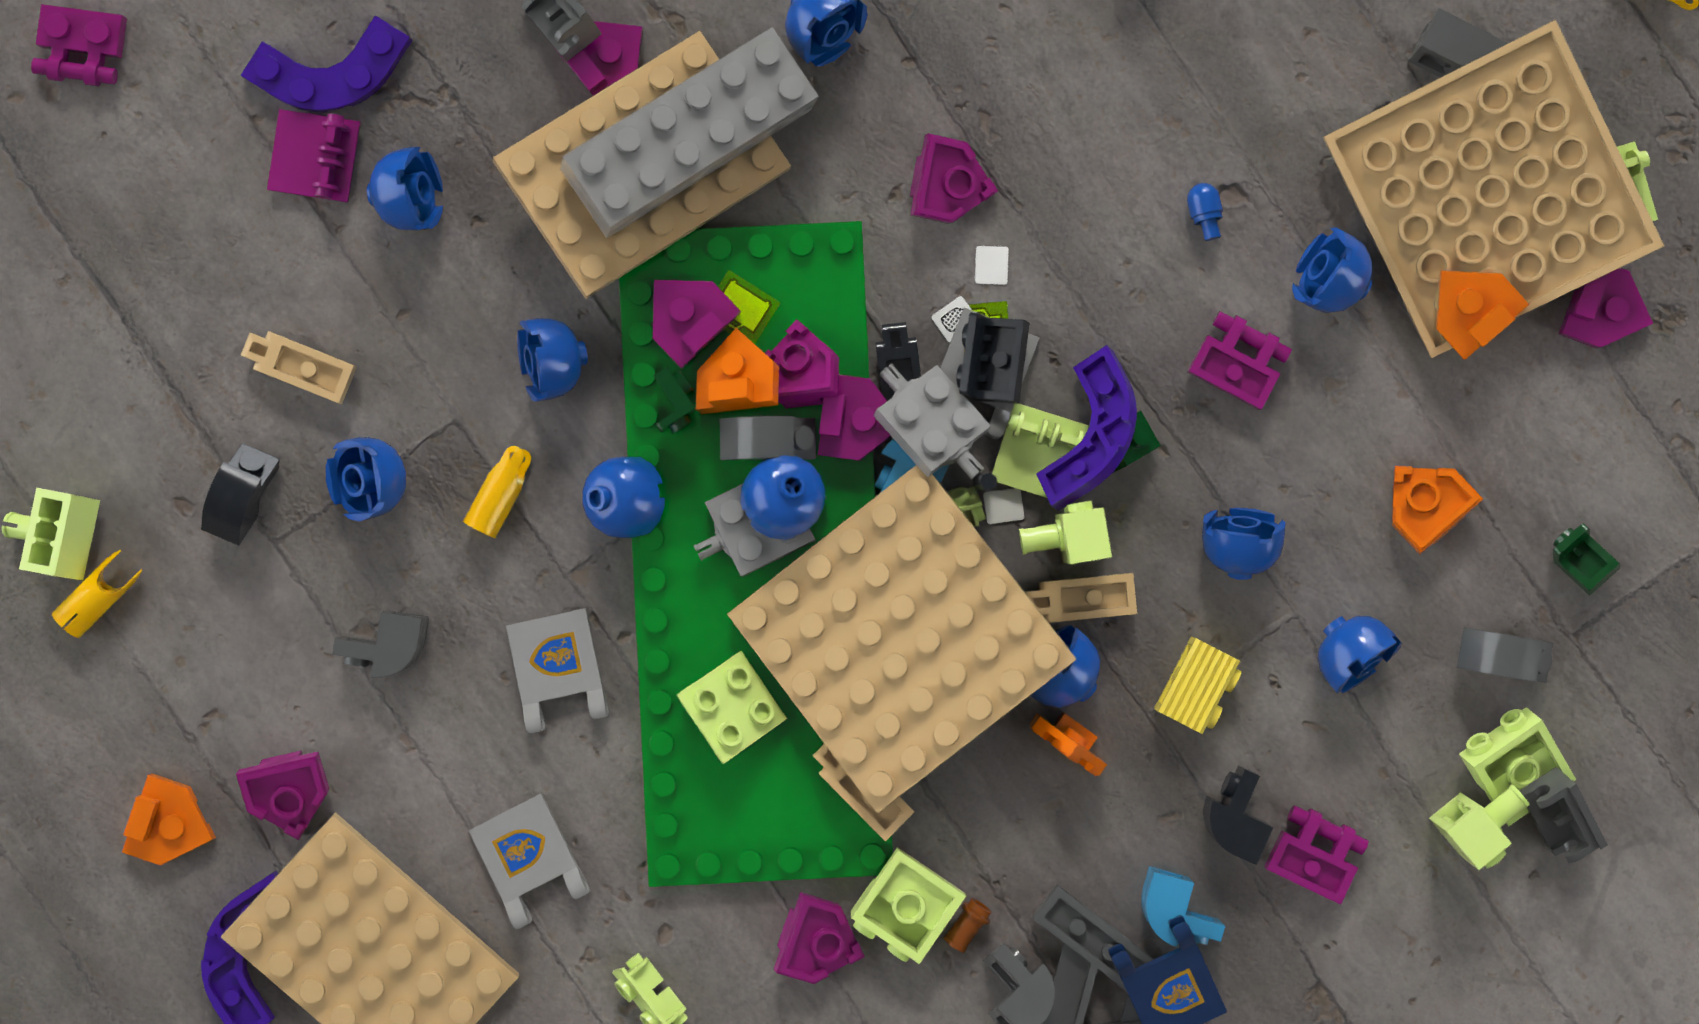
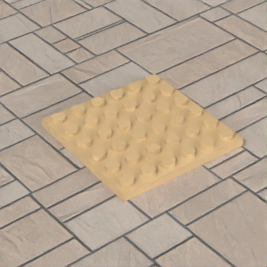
M1556 20L1323 137L1431 358L1452 349L1451 345L1435 329L1440 270L1502 273L1530 304L1516 316L1518 317L1664 247Z
M917 465L727 614L877 813L1077 660L936 477L931 474L927 478Z

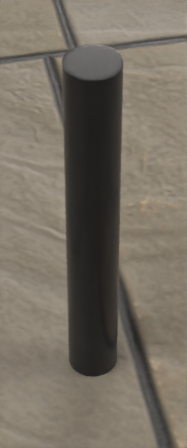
M985 473L975 477L973 485L978 491L991 490L996 487L997 478L992 473Z

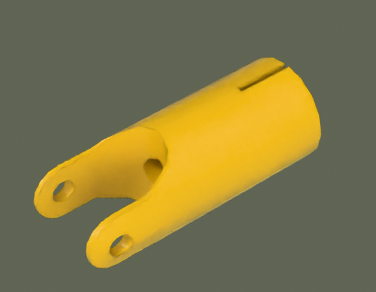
M511 446L506 449L500 462L488 473L463 520L465 524L492 538L497 537L522 490L525 473L531 464L532 458L527 450L517 446Z
M121 550L107 557L52 612L54 620L61 628L76 613L78 614L64 628L70 635L80 638L141 575L142 569L124 586L119 588H113L106 584L103 579L104 569Z

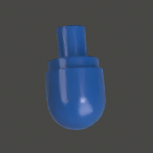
M1199 183L1190 189L1187 196V204L1191 220H1194L1195 225H1201L1205 241H1211L1221 237L1217 221L1223 218L1222 203L1219 192L1213 185Z

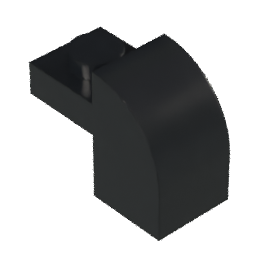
M242 443L228 464L222 463L212 481L203 506L201 530L239 546L258 518L260 497L278 471L280 459Z
M1238 765L1235 773L1230 771L1222 784L1220 793L1225 795L1222 802L1206 796L1203 817L1209 834L1221 847L1229 853L1257 865L1273 827L1267 822L1244 812L1260 776Z

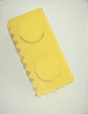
M1190 637L1154 709L1203 734L1206 727L1212 729L1222 713L1223 708L1218 703L1224 691L1231 693L1241 676V671L1236 669L1240 660L1197 638Z

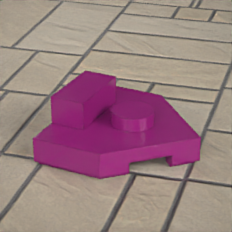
M593 21L602 34L566 62L592 96L638 69L643 37L642 26Z
M930 133L925 135L922 153L920 156H917L909 196L913 198L910 216L950 224L998 192L991 178L987 177L976 160V155L968 142Z
M1618 268L1574 290L1558 334L1593 348H1601L1653 324L1630 271Z
M654 280L653 339L683 369L741 311L713 281Z
M796 319L786 330L787 335L772 351L768 349L765 352L779 366L778 403H781L786 409L822 405L824 397L838 396L839 357Z
M839 375L838 396L824 397L819 429L821 436L818 455L861 461L891 437L874 417L876 410L885 404L887 400L870 378Z
M296 751L262 759L259 765L239 769L236 773L247 812L260 820L264 818L284 829V833L298 841L330 789L319 751L304 755L302 751Z
M800 892L795 908L790 907L777 944L780 952L773 970L777 974L816 984L829 977L828 974L864 958L865 955L849 926L842 907L838 903Z

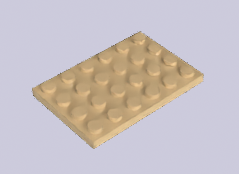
M701 31L693 34L493 157V163L585 299L750 196L791 168L790 163L770 136L609 238L605 237L560 170L562 157L718 61L719 58Z
M336 812L221 936L224 941L321 1024H476L519 977V973Z

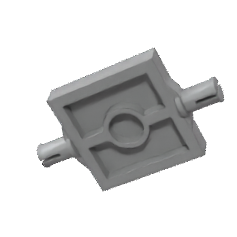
M893 364L886 367L879 376L885 380L895 394L876 410L874 417L927 478L942 466L950 465L954 462L959 464L971 480L981 474L985 468L969 452V449L976 440L987 433L991 425L970 401L959 393V389L938 365L920 378L912 379L908 382Z
M741 484L705 502L714 521L716 535L695 544L694 547L697 552H700L698 556L701 561L724 550L733 559L741 577H744L816 540L810 529L788 540L769 538L756 531L750 524L751 520L747 517L745 510H742L740 504L741 487L743 485Z

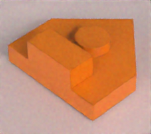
M1440 270L1435 329L1460 357L1465 360L1479 347H1484L1516 320L1514 317L1530 304L1502 273Z
M735 328L697 370L696 410L700 414H710L778 405L779 366Z
M1394 467L1392 526L1419 555L1432 544L1439 541L1483 500L1478 492L1453 468Z
M1062 712L1054 725L1038 713L1029 723L1030 729L1045 741H1049L1059 752L1073 762L1082 765L1085 770L1095 777L1100 776L1107 766L1102 759L1089 751L1098 737L1066 713Z
M153 773L147 775L141 795L135 798L123 834L127 838L122 853L161 866L215 839L216 836L210 824H207L191 786Z

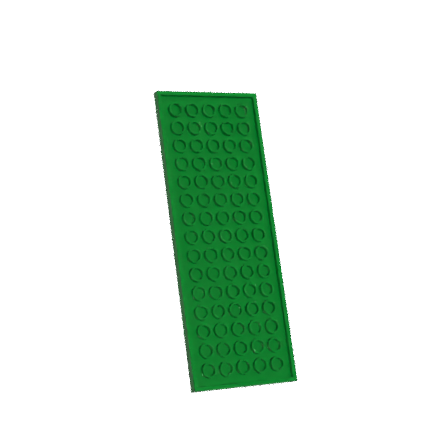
M862 221L696 229L619 278L627 456L641 457L654 466L660 474L663 483L658 484L659 498L665 497V507L660 522L650 533L632 538L649 887L878 876L893 854L892 835L884 841L819 775V772L824 767L812 755L824 742L727 615L875 498L873 451L861 461L818 455L821 436L819 429L823 404L786 409L781 403H778L775 406L700 414L698 411H695L690 415L693 419L691 424L675 434H672L669 429L662 433L656 423L675 412L676 409L654 375L667 366L673 375L681 371L693 389V392L688 394L687 397L696 409L697 370L733 330L728 327L722 330L683 369L653 339L654 280L713 281L723 291L730 278H735L745 288L764 300L768 299L771 301V308L754 334L745 328L739 330L764 353L768 349L772 351L787 335L786 330L797 319L839 357V375L869 378ZM754 416L815 418L816 459L806 461L811 463L821 475L827 497L817 522L810 528L816 541L744 577H741L733 559L724 550L701 561L698 556L700 552L695 550L694 545L716 535L714 521L705 502L743 484L748 473L763 461L720 460V419ZM742 651L787 719L729 761L722 764L676 695Z

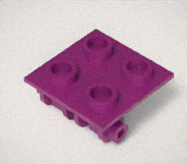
M279 109L267 190L348 203L361 122L344 119V116L336 114L321 116Z

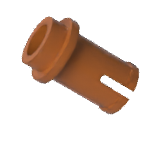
M971 898L968 903L963 902L961 905L963 908L962 913L949 932L943 937L951 947L962 953H965L968 945L983 924L988 925L990 923L988 917L992 911L975 898Z

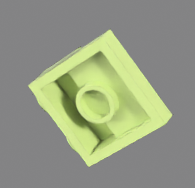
M1527 707L1523 710L1513 709L1506 712L1500 719V726L1488 734L1482 732L1473 735L1466 743L1467 748L1459 753L1473 779L1485 791L1491 802L1507 790L1511 784L1518 790H1521L1555 767L1572 781L1576 780L1543 720ZM1527 807L1511 818L1506 824L1510 826L1528 814Z
M897 847L876 879L873 878L850 911L851 918L855 921L853 924L854 928L866 937L874 939L877 935L889 943L887 949L894 956L904 962L911 958L920 964L965 899L966 894Z

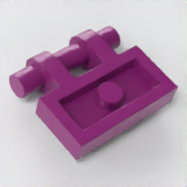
M41 4L35 45L40 48L51 49V55L48 59L33 58L31 63L32 73L46 75L48 80L63 82L65 78L83 80L85 85L98 87L101 83L115 85L118 79V71L116 68L104 67L105 57L122 59L127 18L119 14ZM69 52L88 54L85 64L68 62Z
M1219 311L1212 325L1225 332L1222 341L1207 335L1187 373L1257 410H1262L1281 374L1266 365L1271 357L1285 363L1292 349L1280 343V338L1268 332L1265 335L1246 325L1247 320L1238 315H1235L1233 318ZM1238 339L1258 349L1254 359L1234 349Z
M1293 805L1288 813L1287 820L1300 825V830L1296 837L1281 830L1264 868L1341 905L1358 870L1357 866L1344 859L1349 849L1360 855L1364 854L1369 841L1356 835V830L1345 824L1340 827L1323 819L1322 813L1310 808L1306 811ZM1315 834L1333 841L1330 853L1311 845Z

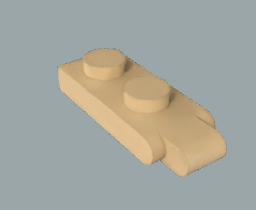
M270 331L267 332L265 338L249 333L241 356L256 361L253 367L254 370L339 404L343 403L357 368L353 364Z
M1133 573L1039 582V590L1025 592L1048 623L1137 614Z
M825 743L812 755L824 767L819 772V775L884 841L914 813L901 797H898L877 813Z

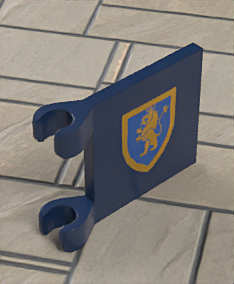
M1178 915L1168 921V925L1179 948L1137 968H1134L1123 944L1120 943L1108 949V953L1142 1024H1203L1227 1013L1226 1007L1196 944L1193 933L1182 915Z

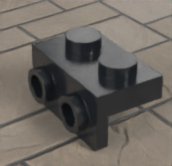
M970 312L968 323L964 325L962 331V344L965 348L963 364L959 365L956 375L959 393L973 401L1019 404L1030 323L1023 319L984 317L980 313Z

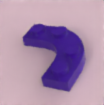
M375 15L353 51L340 63L328 68H310L295 62L262 41L241 76L276 99L297 109L321 113L350 105L353 107L370 98L385 84L413 40Z
M1108 345L1073 367L1089 398L1092 410L1090 427L1084 438L1069 453L1036 473L1051 506L1057 511L1079 499L1109 477L1124 458L1134 435L1137 419L1134 391L1117 356Z
M274 871L231 900L219 912L207 932L208 937L203 960H201L202 980L209 1001L224 1024H268L276 1018L254 986L247 970V960L224 941L221 936L278 875L277 871Z

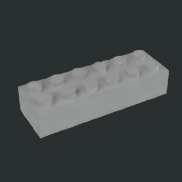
M773 27L565 154L562 157L560 170L605 237L609 238L811 111L819 96Z

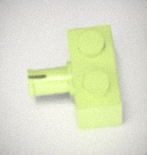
M36 488L30 516L9 512L3 519L4 522L18 525L17 528L2 525V533L5 537L25 540L19 569L56 577L84 580L100 500Z
M1092 501L1067 505L1064 508V513L1055 514V524L1019 529L1023 555L1030 552L1059 548L1062 561L1067 564L1112 557L1104 507L1093 508Z
M1511 784L1507 790L1486 807H1482L1460 792L1429 817V819L1458 854L1480 870L1484 866L1490 868L1504 858L1506 855L1505 849L1512 843L1504 835L1501 827L1530 804L1522 793Z

